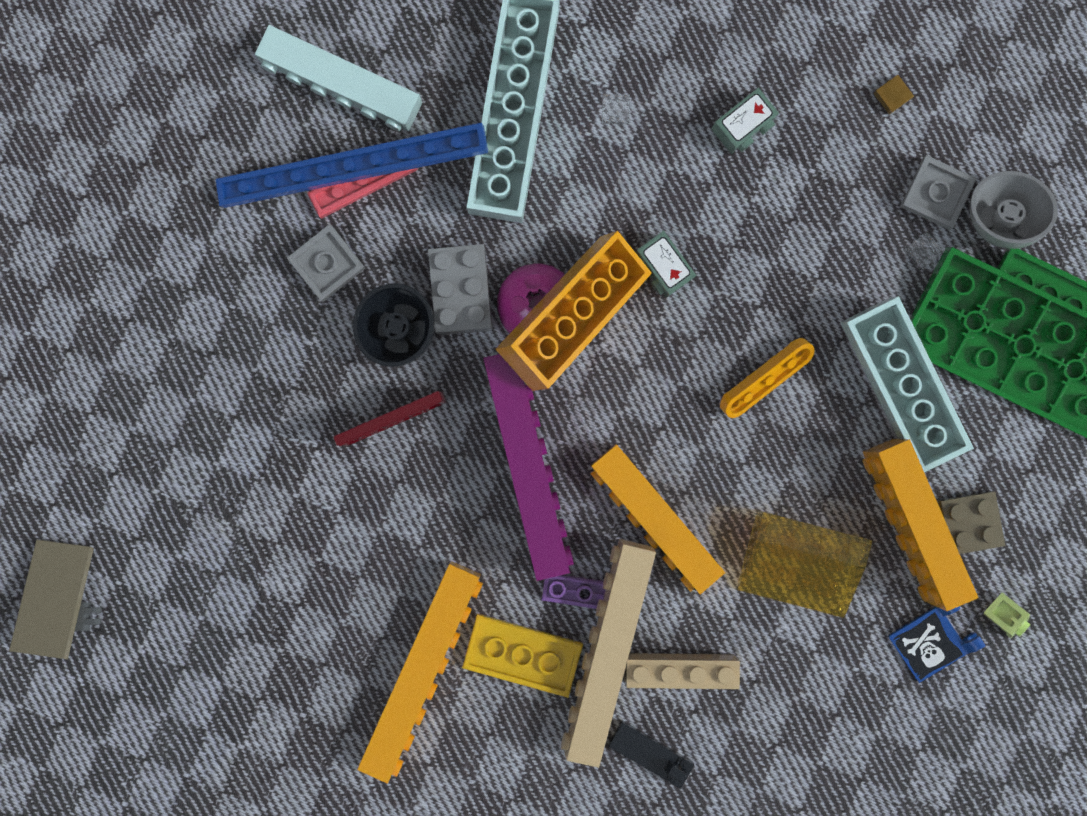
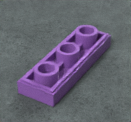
M560 575L545 579L542 601L596 609L599 599H604L606 589H603V581ZM582 589H588L590 594L587 597H581L579 592Z

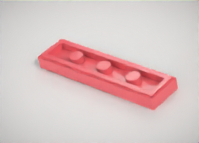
M418 168L314 189L307 192L318 216L322 219L417 171Z

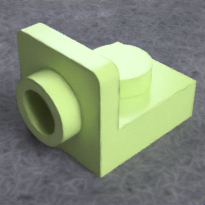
M1001 593L984 612V615L1005 631L1009 638H1012L1015 634L1021 637L1031 625L1027 622L1030 614L1004 593Z

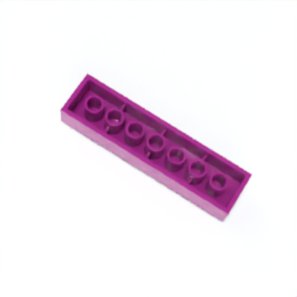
M500 354L484 357L536 581L570 573L569 566L574 565L570 546H564L562 538L567 537L563 518L557 519L555 511L561 509L557 492H551L549 486L550 482H554L550 464L544 465L542 455L547 454L544 437L538 439L536 428L541 427L537 410L532 411L529 402L534 400L533 391Z

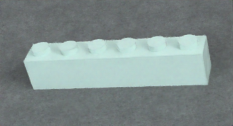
M268 25L255 52V56L261 62L260 66L266 71L273 74L279 71L286 75L285 78L296 85L300 86L301 83L311 86V91L322 97H325L326 94L335 97V101L338 104L349 109L352 105L360 109L362 115L372 120L378 117L386 121L385 125L395 131L404 129L409 132L423 103L420 94L271 25Z

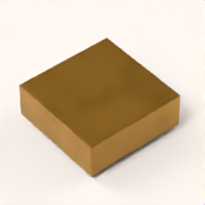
M896 75L873 93L889 115L914 97L899 75Z

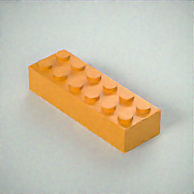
M618 231L601 236L500 343L496 351L532 391L549 389L652 272Z
M891 439L863 451L865 457L863 459L864 467L874 477L876 482L874 490L878 498L884 500L887 510H885L886 518L896 528L898 533L896 541L901 550L906 551L909 558L907 561L908 569L919 581L918 592L923 601L949 611L979 598L910 439Z

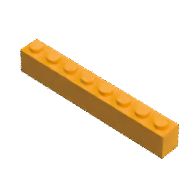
M453 561L449 563L359 764L358 771L387 784L391 775L398 776L404 762L399 759L403 749L409 751L415 735L411 734L414 724L420 726L427 711L422 708L425 699L431 700L438 686L433 681L437 673L443 675L449 659L445 658V654L448 648H455L460 637V633L456 632L460 622L466 623L472 608L467 607L472 596L477 599L483 583L479 581L480 573Z

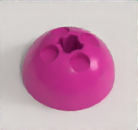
M533 263L517 268L506 277L498 292L497 312L502 325L508 333H511L565 275L563 272L547 264Z

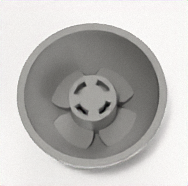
M1003 171L986 177L976 186L970 201V218L977 233L990 244L1005 249L1024 248L1038 242L1053 228L1058 215L1057 202L1051 190L1039 179L1017 171Z

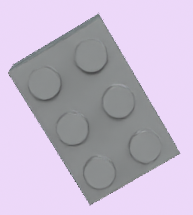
M484 244L428 249L436 334L440 336L493 331Z

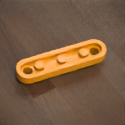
M798 338L790 342L788 346L770 358L752 374L748 375L730 391L726 392L721 399L720 409L730 418L742 415L805 366L814 355V346L804 338Z

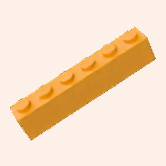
M617 444L590 465L594 469L590 473L600 486L605 483L612 492L608 494L618 507L623 504L630 513L626 517L636 528L640 525L648 533L644 538L654 550L658 546L666 554L662 559L672 571L678 568L683 574L680 580L690 592L695 589L699 594H702L725 574V571Z

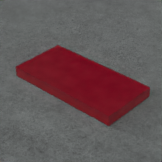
M436 391L333 436L337 446H349L445 404L447 400L443 392Z

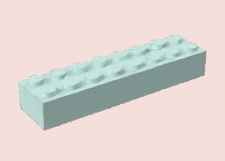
M560 0L502 1L481 121L485 129L488 153L475 156L467 202L468 214L523 223Z

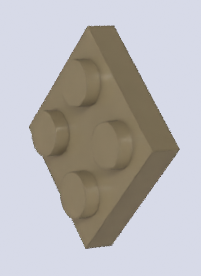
M995 491L938 500V505L959 554L1006 546Z

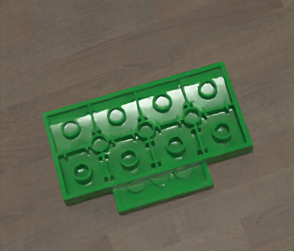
M946 247L910 318L932 364L1087 438V282L1020 249H1007L1000 264L995 268L960 250Z

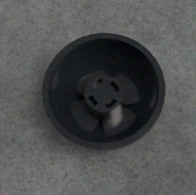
M399 283L381 285L370 291L359 303L353 319V334L360 351L372 362L388 367L407 365L420 358L430 346L435 331L434 314L428 301L414 288Z

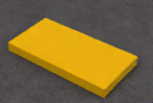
M477 613L462 668L569 698L583 643Z

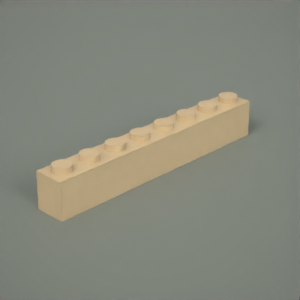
M619 539L618 545H614L610 555V562H613L611 572L606 573L603 581V589H606L604 599H599L596 608V616H599L596 627L592 626L589 635V643H592L590 652L585 653L583 657L582 670H585L583 679L577 681L575 696L578 698L576 705L571 706L569 711L568 723H571L569 732H565L562 737L561 749L564 750L567 761L598 768L600 766L656 551L652 546Z

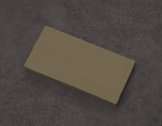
M36 540L9 649L10 652L68 659L94 548Z

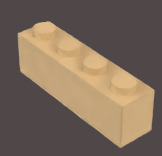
M629 653L624 672V681L627 688L740 689V660L734 654Z

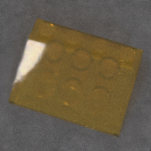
M757 510L737 590L844 618L866 568L872 540Z

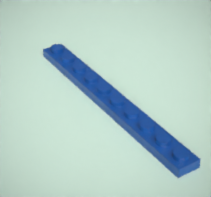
M481 122L215 179L219 206L227 208L488 153L484 125Z

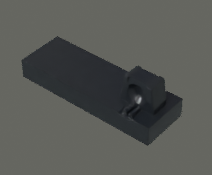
M623 720L608 743L610 748L680 789L694 767L693 761Z

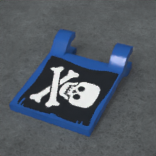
M935 606L888 635L919 683L966 654L976 652L986 646L975 632L970 633L962 640L946 616L961 609L960 606L949 611Z

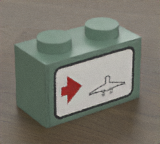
M758 87L719 118L711 130L732 155L738 149L743 152L754 143L752 138L759 132L764 135L776 125L774 120L779 112Z
M662 231L635 252L652 272L650 275L653 279L651 285L659 295L664 294L666 298L697 276L665 231Z

